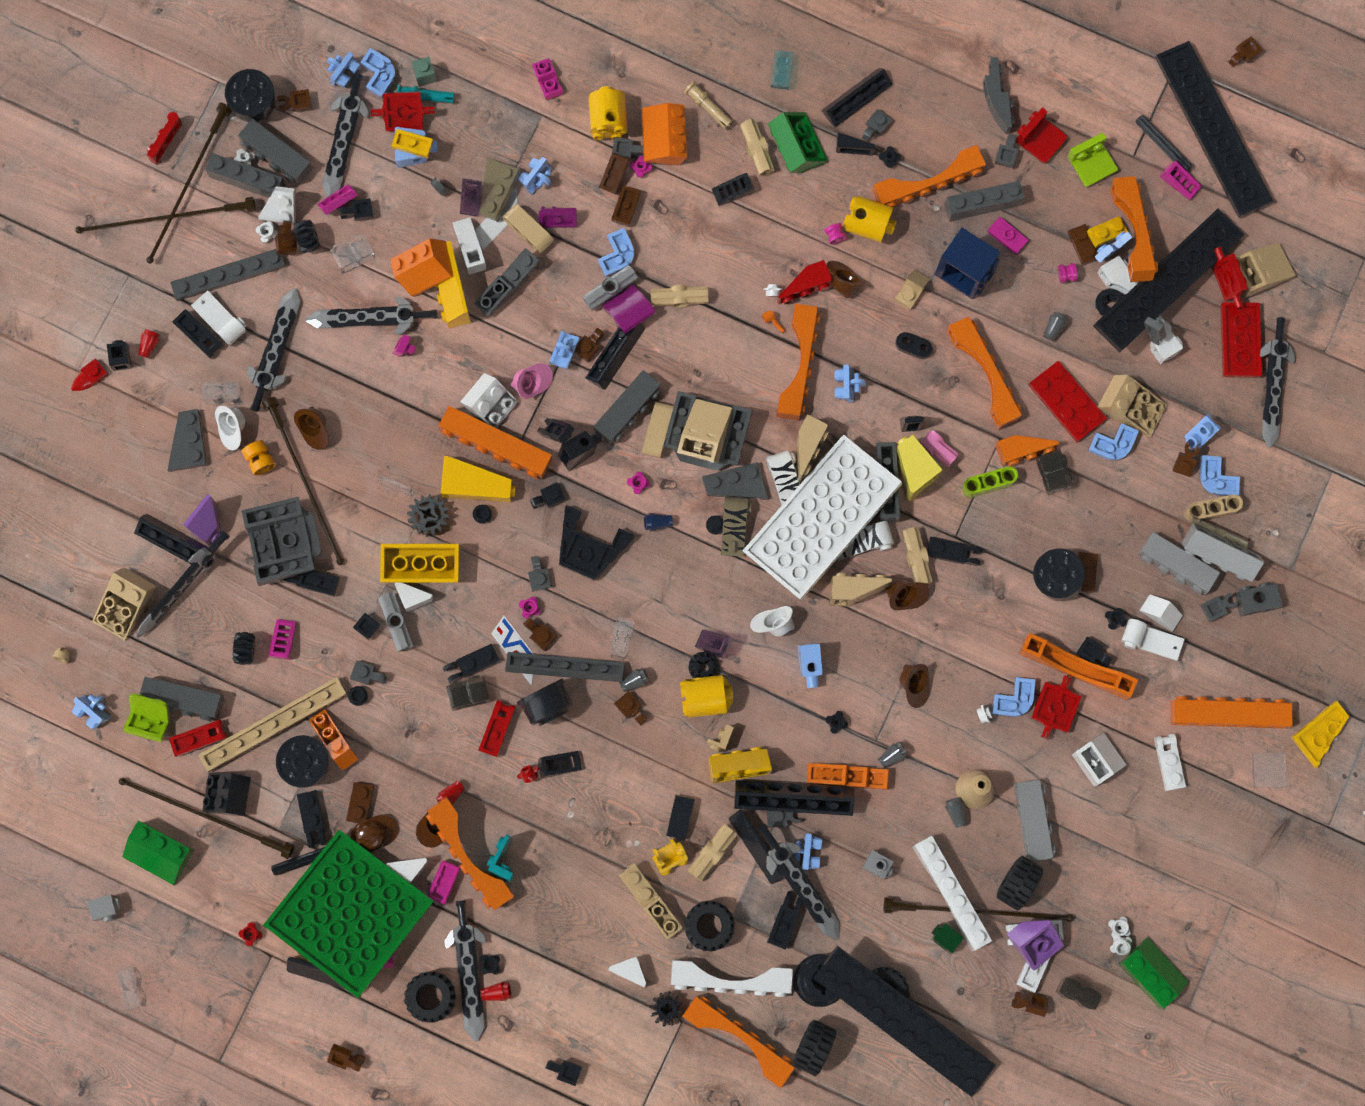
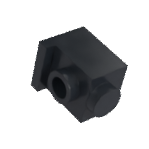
M115 340L112 344H107L109 367L113 371L132 369L129 345L126 341Z

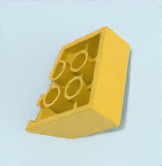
M754 747L750 749L751 751L747 752L736 750L732 751L731 754L723 755V753L709 756L708 762L712 784L769 775L772 768L767 749L762 750V747Z

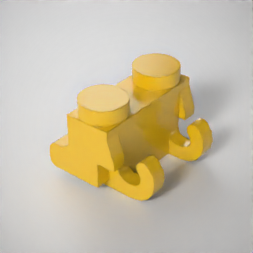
M673 839L669 840L670 844L663 848L652 850L654 854L652 857L653 862L663 876L669 874L674 866H682L688 862L684 848L680 842L675 843Z

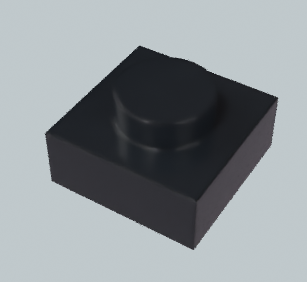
M364 613L353 626V629L369 641L381 625Z

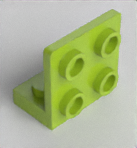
M1103 132L1071 148L1067 156L1085 187H1089L1118 170L1104 147L1107 137Z

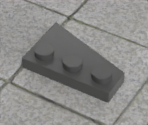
M198 409L178 413L168 472L207 466Z
M758 462L702 476L707 496L768 500Z

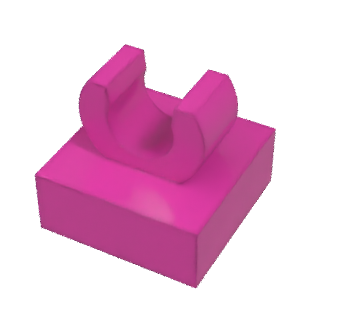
M405 334L400 336L392 354L399 357L406 353L411 356L416 349L415 346L408 344L411 337Z

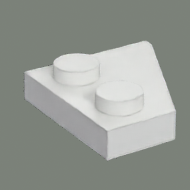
M276 186L263 210H261L258 219L283 222L285 220L291 221V224H294L296 221L295 189Z

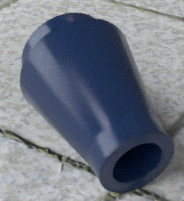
M656 513L644 515L645 530H650V532L673 526L672 515Z

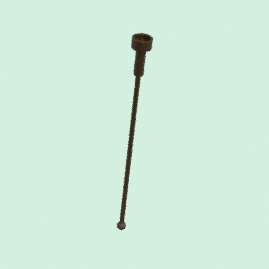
M220 102L216 108L218 115L210 129L211 133L151 255L146 258L149 264L154 262L153 257L214 134H217L225 116L229 117L232 112L227 104Z
M246 197L245 202L225 204L224 207L177 213L173 218L223 210L229 212L247 209L248 213L256 212L254 197ZM170 215L88 227L77 226L75 232L80 234L82 231L168 219Z
M276 397L268 398L262 402L264 410L270 411L277 429H280L335 553L336 563L343 565L344 559L340 557L283 429L284 424L276 408L279 403Z
M125 778L119 779L120 785H127L259 840L261 844L280 851L281 857L289 859L294 851L295 845L286 842L284 845L265 836L263 838L130 783Z
M884 897L883 913L892 914L893 910L916 911V909L951 912L946 907L917 906L916 903L893 902V898ZM975 910L976 914L1062 919L1068 922L1074 920L1071 914L1062 916Z

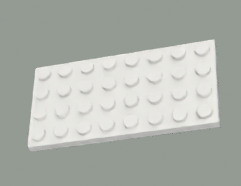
M843 435L743 549V552L798 599L802 600L903 483Z

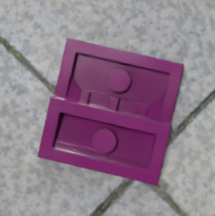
M634 285L603 305L604 310L614 319L616 325L625 334L656 313L649 301Z

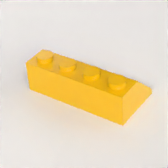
M448 241L446 245L453 277L436 285L435 288L439 287L440 294H437L439 305H443L444 311L441 312L443 323L447 322L448 328L471 322L452 243Z
M381 544L380 583H459L461 547L459 544Z

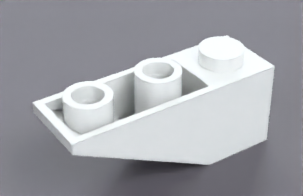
M471 218L453 222L452 224L468 274L471 275L487 270Z

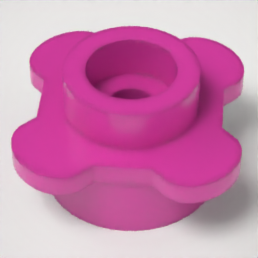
M639 156L638 160L630 163V168L634 170L637 177L641 178L652 170V165L644 162V156Z
M637 472L636 475L627 480L628 486L634 489L633 492L635 494H640L644 488L650 486V482L645 479L642 472Z
M531 597L519 602V607L523 611V618L528 619L532 615L540 614L541 610L537 606V598Z

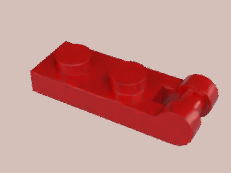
M170 112L167 115L168 122L164 128L159 130L154 144L148 147L147 157L150 162L156 165L182 126V122L176 112Z
M500 700L496 701L478 751L496 758L498 757L516 706L503 704V701ZM500 711L506 713L505 718L498 716Z
M217 720L170 737L169 741L174 756L178 757L227 739V733H224L222 727L224 726L223 721ZM215 729L216 735L211 737L209 731Z

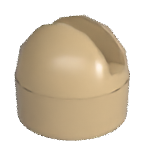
M63 647L56 649L52 657L59 662L67 663L70 651L67 648L64 650Z

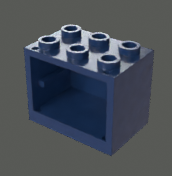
M962 227L941 256L934 275L970 299H973L975 294L977 296L980 295L987 280L989 281L995 273L1000 259H998L1000 251Z

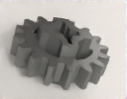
M429 494L428 498L425 499L421 495L420 501L415 498V505H409L412 511L407 512V515L411 517L408 519V523H414L411 528L412 530L418 528L417 533L419 535L424 532L425 537H428L429 532H431L433 536H436V530L442 532L441 526L447 527V523L444 520L449 519V515L445 514L449 510L448 507H444V501L439 502L438 496L432 499L431 494ZM437 507L441 511V517L436 514ZM431 512L432 517H427L426 519L424 514ZM416 514L421 518L419 524L417 523L415 518Z

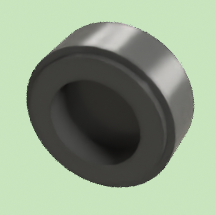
M436 178L431 181L430 184L441 196L448 192Z

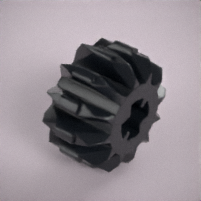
M303 220L296 223L294 231L301 251L310 253L319 249L320 243L314 223L311 220Z
M237 632L233 642L232 659L234 663L239 665H251L254 660L255 636L253 633Z
M667 992V999H664L663 994L659 993L661 1001L659 1002L654 997L653 1001L658 1005H650V1008L657 1009V1012H653L650 1015L651 1017L659 1015L655 1020L656 1023L661 1018L664 1019L662 1026H666V1019H669L670 1025L673 1026L672 1017L680 1021V1017L675 1014L676 1012L680 1014L684 1012L681 1009H677L683 1003H674L678 999L677 995L670 1000V992ZM665 1003L670 1004L669 1007H672V1012H668V1015L662 1014L664 1011L661 1012V1006L664 1007Z

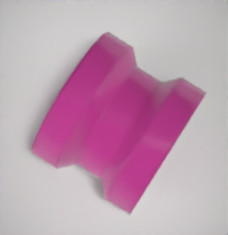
M835 223L825 228L824 231L829 236L828 241L830 245L838 244L847 238L846 233L842 231L843 226L841 223Z
M1070 263L1067 266L1063 264L1058 265L1060 283H1066L1069 280L1072 282L1077 281L1075 263Z

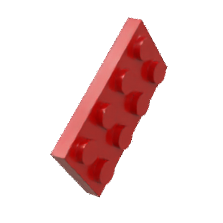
M1222 302L1220 304L1223 377L1261 378L1260 303L1242 302L1244 307L1236 309L1234 302Z
M1059 361L1055 362L1028 384L1076 443L1107 419Z

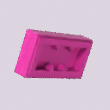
M347 184L317 205L327 215L335 209L343 207L346 202L356 197L357 194Z
M1001 217L987 231L1014 255H1017L1028 242L1026 237Z
M442 860L427 896L434 901L446 905L461 868Z

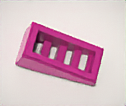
M1177 161L1170 163L1160 174V177L1188 200H1191L1202 187ZM1184 180H1186V184L1182 186L1181 184ZM1192 185V189L1188 192L1186 189Z
M276 620L269 652L271 658L290 660L296 628L295 621ZM280 625L290 626L291 628L290 630L280 629ZM279 633L289 634V637H281ZM278 640L287 641V645L277 644ZM276 648H283L286 650L285 652L276 651Z

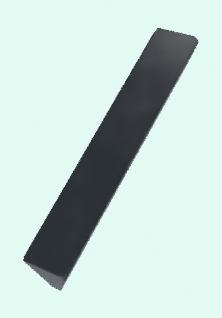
M878 68L821 111L830 123L836 127L893 83L883 68Z
M640 323L626 334L618 327L585 379L605 390L645 330Z
M144 514L140 517L134 534L189 564H192L188 560L193 554L202 548H209L149 514Z
M740 809L730 816V823L770 884H774L784 876L778 867H776L773 875L767 870L769 850L743 810Z
M288 957L287 972L345 989L311 962Z

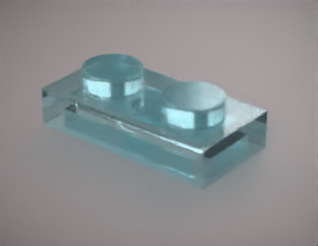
M775 50L770 88L789 90L793 52Z

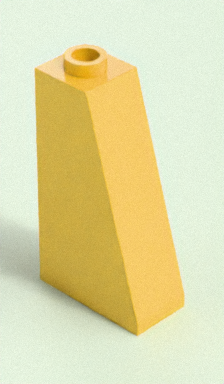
M444 456L441 483L442 498L511 502V498L515 497L516 486L513 485L512 479L452 457Z

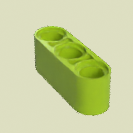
M1009 466L969 477L962 486V492L966 497L972 498L1011 487L1018 478V472L1014 467ZM1009 473L1012 475L1013 480H1006L1003 474ZM985 479H992L994 481V485H987ZM967 484H974L976 490L970 491L967 488Z

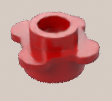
M531 765L523 767L517 778H522L525 783L534 781L538 777V766L531 767Z
M253 922L248 923L247 927L238 933L239 937L245 941L246 946H253L254 942L257 939H261L263 935L261 931L256 929V925Z

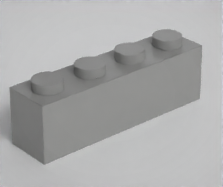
M1194 523L1182 541L1184 551L1191 556L1198 555L1207 564L1211 565L1214 563L1226 573L1231 571L1235 573L1237 578L1243 581L1247 579L1253 582L1264 564L1260 555Z
M1154 532L1149 535L1138 554L1143 562L1150 565L1154 564L1160 572L1175 577V581L1182 585L1190 586L1191 590L1198 595L1207 594L1220 574L1214 568L1187 554L1184 550Z
M1040 780L1014 784L1026 858L1032 862L1053 859L1056 851L1054 843L1050 841L1052 827L1050 823H1047L1046 815H1049L1047 803L1044 804L1043 796H1045L1044 784H1041Z

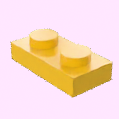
M397 129L391 147L395 150L428 159L434 141L432 138Z
M1120 216L1089 228L1086 232L1096 248L1115 240L1123 231L1126 233L1128 230Z

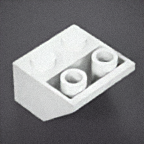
M486 373L480 377L460 401L479 420L495 428L499 426L518 403L515 397L496 378Z
M1104 733L1071 754L1094 787L1126 766V763Z

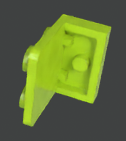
M131 693L129 696L130 714L123 728L124 733L162 743L170 724L168 704L161 699H151L142 694Z

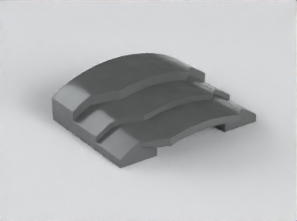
M678 391L663 447L673 449L681 462L716 471L728 464L738 466L753 410ZM695 399L733 408L718 464L677 453L681 435Z
M299 497L241 510L245 529L250 539L255 563L253 567L259 586L315 570L314 562L322 552L314 515L301 507Z

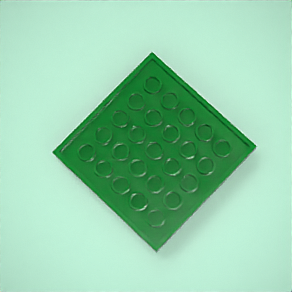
M338 830L263 926L359 999L434 901L341 830Z

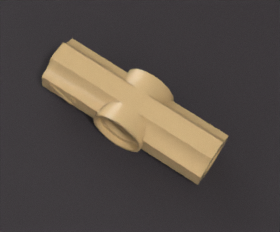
M755 119L744 121L740 124L746 141L748 155L753 159L758 175L767 176L774 172V166L768 154L767 142L761 136Z
M674 285L671 288L651 289L652 307L672 306L674 308H683L689 304L708 303L707 286L687 287L686 285Z
M919 527L903 530L902 535L907 550L906 559L908 566L911 567L914 581L922 582L926 585L932 584V577L928 566V553L926 547H923Z
M724 824L715 834L714 838L709 840L699 853L700 856L692 864L688 872L701 882L713 865L715 866L737 834Z

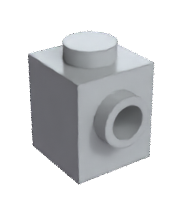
M872 850L861 869L883 880L885 876L887 878L890 877L894 867L891 866L892 860Z
M110 894L87 901L92 921L103 920V923L115 920L114 916L120 915L121 903L115 895Z

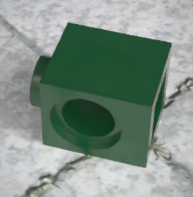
M946 923L938 924L931 932L934 935L931 940L949 954H952L964 939Z

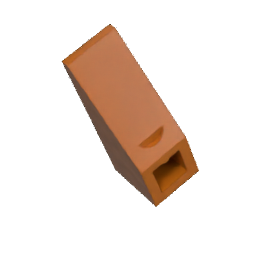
M1014 435L997 441L995 448L1002 466L1009 465L1013 467L1020 464L1019 461L1027 459V461L1037 458L1038 454L1044 453L1047 455L1055 452L1059 441Z
M325 709L309 719L331 757L342 771L358 761L357 756Z

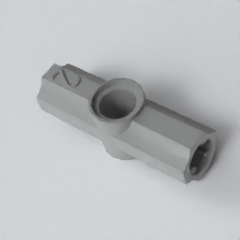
M628 265L612 277L605 278L602 284L588 292L582 299L587 307L593 311L607 300L616 297L620 291L638 280V277L632 267ZM608 285L615 287L613 291H607L605 288Z
M394 592L378 597L397 652H403L414 647ZM394 618H400L401 622L398 626L394 627L391 625V621Z

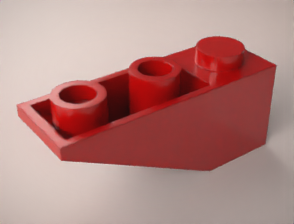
M825 260L806 266L778 296V305L782 303L786 305L792 303L798 297L806 298L812 295V292L818 290L823 292L829 289V286L832 284V278Z

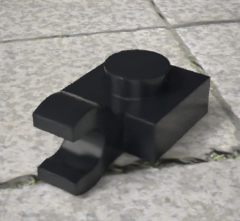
M370 198L354 200L351 207L339 208L341 219H348L354 216L355 221L373 219Z
M558 482L541 489V496L530 499L533 509L544 504L549 509L566 501Z
M1086 637L1076 652L1077 655L1091 663H1094L1096 659L1106 668L1112 658L1101 652L1103 646L1089 637Z
M563 1060L562 1065L548 1061L545 1069L558 1073L557 1080L576 1086L582 1066Z

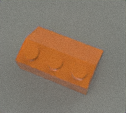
M663 103L643 107L644 162L679 166L687 158L685 105Z
M429 238L390 259L395 279L412 297L453 277L448 249L444 240Z

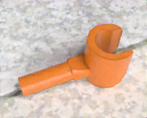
M772 311L762 314L765 323L771 321L781 333L785 331L775 319Z

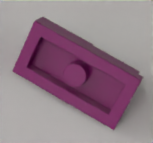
M552 206V209L541 207V211H539V225L543 228L577 227V209H556L555 206Z

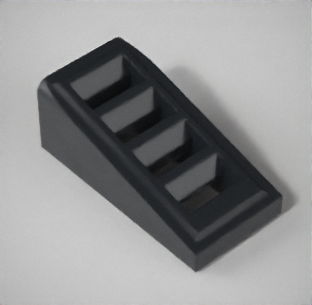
M838 133L836 141L837 153L873 155L875 144Z
M747 172L712 188L718 206L750 195L754 190ZM742 182H744L746 188L744 189L741 185ZM734 185H737L739 189L738 192H736ZM726 188H730L732 195L729 196ZM721 190L725 195L724 199H722L719 191Z
M901 417V432L919 431L924 422V417Z
M578 751L550 755L538 759L542 779L582 770ZM569 757L573 758L574 767H571ZM561 759L565 760L566 769H563ZM555 760L557 761L558 770H555ZM546 762H549V772L547 771Z

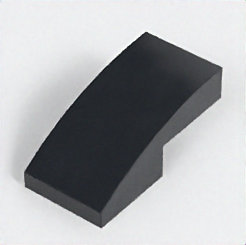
M675 795L666 836L686 840L694 798Z

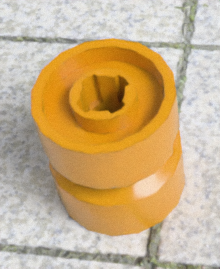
M264 440L255 441L242 449V454L245 460L250 462L249 467L254 476L267 473L276 466L272 455L267 454L269 449Z

